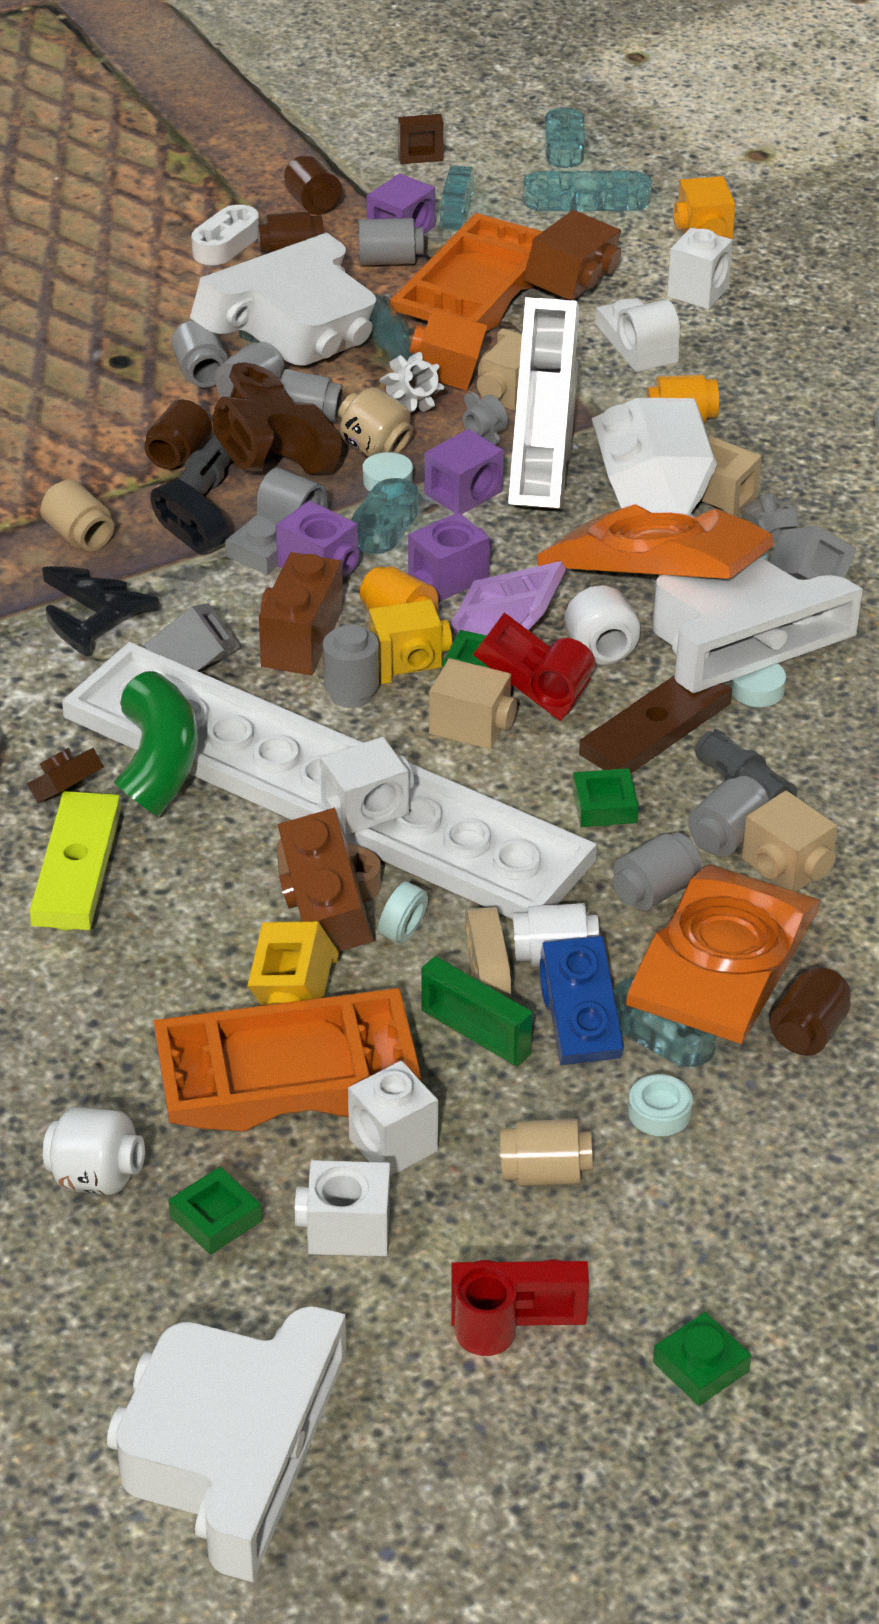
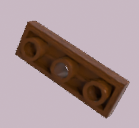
M674 675L580 739L579 755L602 770L629 768L632 774L730 705L732 688L724 683H720L692 693L677 683Z

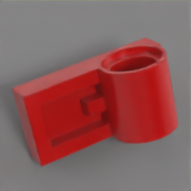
M505 612L473 653L476 658L490 669L510 673L511 684L559 721L572 708L590 681V675L595 668L594 656L582 642L572 638H561L556 640L551 646H548Z
M548 1259L544 1261L495 1262L492 1260L451 1262V1326H455V1336L458 1343L472 1354L493 1356L502 1353L511 1346L515 1339L516 1326L586 1325L589 1291L588 1261Z

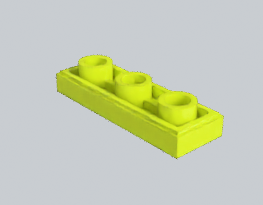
M63 791L29 911L31 926L51 927L59 930L91 929L121 812L120 795Z

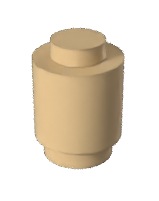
M71 479L64 480L51 486L45 493L40 508L42 518L74 548H83L89 552L96 551L110 540L114 531V522L111 519L110 511L79 482Z
M578 1119L516 1121V1128L500 1129L503 1180H518L519 1186L581 1184V1171L593 1170L592 1132H579Z

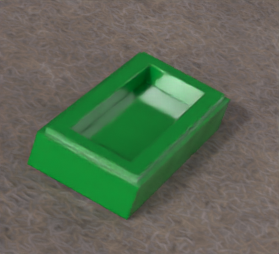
M437 956L431 958L421 967V1010L517 1067L531 1055L532 1011Z

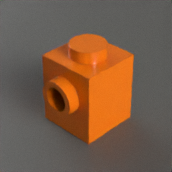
M432 308L427 326L416 325L409 352L413 354L421 352L422 361H426L431 365H439L436 371L439 383L467 391L487 325Z

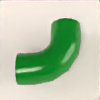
M146 671L135 676L122 692L120 701L122 713L141 730L142 736L136 753L116 778L114 784L159 818L175 798L192 770L198 746V733L195 711L179 688L162 674L155 671Z

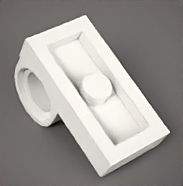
M639 298L621 299L613 304L596 307L595 324L635 372L679 361L680 324L677 312L669 300L643 304Z

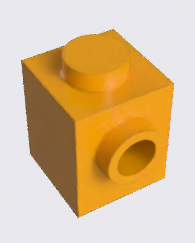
M724 176L680 179L678 202H675L673 207L676 230L681 229L684 235L691 227L695 229H708L716 235L733 239L736 204Z

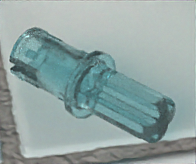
M375 295L376 302L370 318V322L373 324L372 337L374 343L380 349L386 351L390 360L401 355L408 361L409 357L414 355L409 352L411 345L408 338L409 326L403 318L398 317L387 296L384 295L381 300L380 295Z

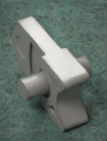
M773 493L761 495L760 500H755L741 507L743 518L773 534V540L779 538L781 528L799 525L796 508L789 503H783L774 497Z

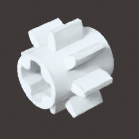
M421 352L410 356L408 361L401 355L391 360L389 363L394 372L380 378V382L386 385L387 394L405 405L410 413L414 412L416 407L422 412L434 407V400L430 395L444 390V385L438 383L436 371L439 365H431L426 361H422ZM410 380H412V381L414 382L415 387L412 388V387L410 386V384H409V381H410Z

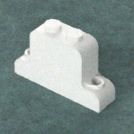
M324 233L201 277L190 318L213 333L227 334L236 330L246 331L260 342H267L273 345L285 361L295 365H309L351 347L359 346L367 340L373 328L370 318L376 297L370 290L345 273V269L341 266L346 252L344 245L330 234Z
M762 557L757 558L731 579L661 575L656 580L652 630L657 636L671 644L674 654L677 655L675 666L676 682L690 692L696 693L856 636L862 588L843 577L833 575L818 576L809 580L796 579Z
M318 1307L301 1308L290 1314L282 1327L277 1330L274 1339L268 1341L192 1322L175 1324L162 1333L153 1353L147 1351L143 1353L135 1371L132 1398L127 1408L119 1406L111 1419L107 1435L108 1448L118 1450L121 1483L124 1489L136 1498L198 1514L195 1535L196 1537L207 1539L209 1561L218 1572L249 1582H254L345 1362V1314Z

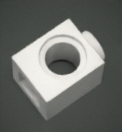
M691 227L670 249L667 297L709 309L729 288L733 239L716 235L708 229H695Z
M384 737L320 757L321 800L327 809L335 807L346 835L409 814V789L414 786L412 769L407 759L402 755L397 756Z
M402 1061L348 1087L349 1140L369 1162L390 1163L391 1177L438 1152V1099Z
M311 1160L309 1187H297L295 1197V1227H307L308 1254L387 1256L390 1221V1163Z

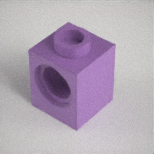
M399 173L367 195V219L413 218L414 227H423L424 235L435 227V187Z
M470 429L425 452L424 494L450 511L464 514L503 491L504 450Z
M309 500L276 524L278 567L283 568L290 552L315 554L324 558L342 560V577L351 573L358 566V523Z
M459 512L409 533L408 574L433 586L438 593V602L470 588L473 581L489 577V558L492 551L490 537L487 536L483 529L476 527Z

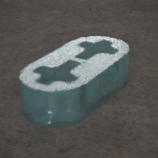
M572 108L550 110L545 116L546 161L550 165L559 168L579 166L584 161L585 152L583 114Z
M450 166L441 198L440 227L442 229L459 230L467 222L473 197L474 167Z
M389 478L378 482L352 517V521L358 523V549L369 554H381L392 550L398 544L418 514V489L414 483L406 479Z
M634 978L626 979L617 984L613 993L621 1034L679 1066L695 1067L711 1060L715 1054L717 1036L627 1006V993Z

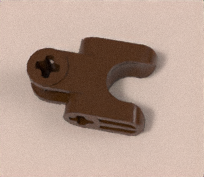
M247 362L234 364L229 375L234 386L230 397H221L215 406L213 429L218 441L238 469L263 471L264 461L269 452L283 455L293 460L303 468L305 473L331 475L339 460L342 441L340 435L314 403L293 402L283 389L284 385L268 369Z

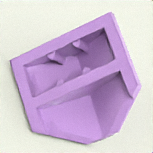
M559 561L473 581L450 626L456 634L460 630L487 635L505 612L529 630L545 613L566 571L563 562Z

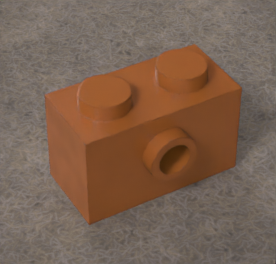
M573 209L533 238L523 280L573 301L585 290L592 289L597 281L607 273L611 274L616 269L621 257V248L617 247L621 229Z
M290 552L273 588L267 587L263 593L259 614L261 667L313 676L323 654L324 638L329 632L334 630L343 611L342 560L324 558L315 554Z
M335 807L277 824L289 872L279 874L288 908L298 907L302 922L318 921L338 952L374 942L349 844Z

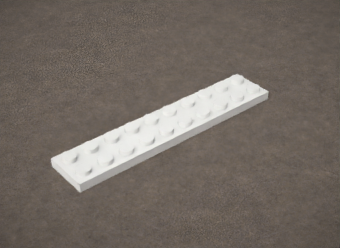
M131 642L122 647L62 700L64 718L137 750L142 733L122 713L120 705L122 692L135 676L143 672L155 671L162 674L179 688L195 711L198 746L192 770L189 774L291 820L327 810V807L321 800L320 757L363 743ZM411 763L409 764L414 777V786L409 789V814L346 835L349 843L372 851L380 860L486 908L496 907L498 913L513 919V913H528V906L558 905L596 862L597 844Z

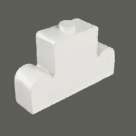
M525 297L508 500L510 505L562 509L566 462L570 461L578 375L576 348L579 327V304L577 301Z

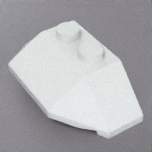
M635 398L624 404L612 406L604 413L592 418L607 475L621 508L637 504L651 513L672 512L693 517L691 512L703 497L717 466L695 399Z

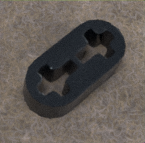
M173 479L152 490L150 500L155 516L168 531L200 555H204L225 545V540L229 538L225 518L214 504L180 479Z

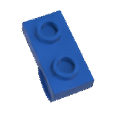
M603 936L543 942L540 952L541 990L545 1007L551 1011L560 1065L620 1059L624 1047Z

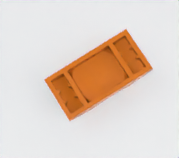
M475 213L390 300V310L428 321L431 309L433 308L487 325L486 331L497 327L515 295L520 290L534 287V284L523 279L533 238L543 231Z
M634 504L604 513L582 524L538 553L537 561L538 566L562 561L565 568L731 579L773 547V534L747 520L715 508L694 518L686 514L672 512L651 513Z
M711 864L703 867L690 879L678 909L667 927L655 933L627 993L626 1005L743 1044L816 917L821 900Z
M400 988L153 1020L169 1123L202 1129L245 1132L281 1114H296L308 1110L349 1117L348 1087L399 1061H402L422 1082Z

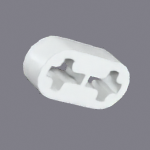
M247 205L227 206L197 227L191 236L194 260L204 265L224 264L255 242L258 238L259 213L257 210Z

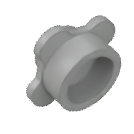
M475 392L467 393L464 396L467 411L463 414V423L466 430L470 429L494 445H498L500 442L498 433L505 430L508 425V417L503 404L493 395H485L479 398Z

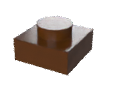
M441 114L398 117V157L400 164L443 161L444 122Z
M68 747L39 763L44 774L28 782L27 786L37 803H40L104 768L93 747L75 757Z

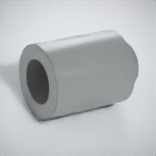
M413 218L358 219L360 266L415 264V255H423L424 251L423 227H414Z

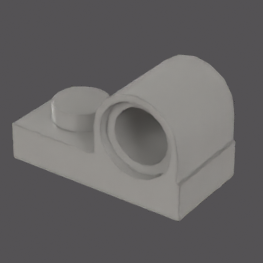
M275 467L270 470L264 477L258 490L257 515L225 540L226 557L268 575L278 567L276 524L309 500L328 509L326 488L317 482L281 467Z

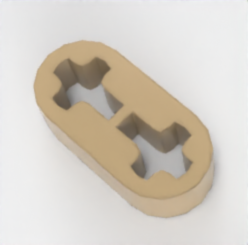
M496 907L466 909L465 935L472 977L511 999L510 968L498 910Z

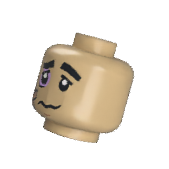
M376 387L367 388L359 394L351 393L342 402L338 411V417L341 419L339 427L341 439L366 458L382 452L400 454L407 446L413 434V426L410 424L411 416L408 408Z

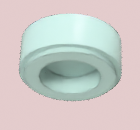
M394 452L377 453L368 457L363 463V484L368 491L376 495L396 496L406 492L412 486L413 464L410 459L402 454Z
M777 663L732 679L730 684L732 695L739 702L751 707L774 705L784 696L786 673L782 666Z
M407 881L401 883L392 893L384 907L379 920L378 933L397 944L406 942L414 934L425 914L428 904L427 892Z
M655 1074L643 1077L630 1090L629 1118L636 1128L646 1134L653 1136L674 1135L685 1129L690 1122L693 1096L689 1087L673 1076Z

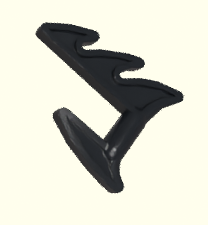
M46 566L42 568L45 583L97 612L82 622L54 605L46 607L47 621L53 630L68 645L84 656H91L93 640L118 625L121 621L136 614L154 612L160 609L158 597L128 591L127 582L91 578L90 571L83 568Z

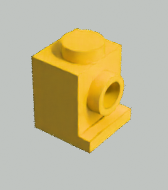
M432 599L369 609V630L378 639L379 679L381 684L392 683V675L442 668V653L449 651L452 645V634L448 620L439 619Z
M318 921L262 922L247 986L261 1006L324 998L331 963H337L339 952Z

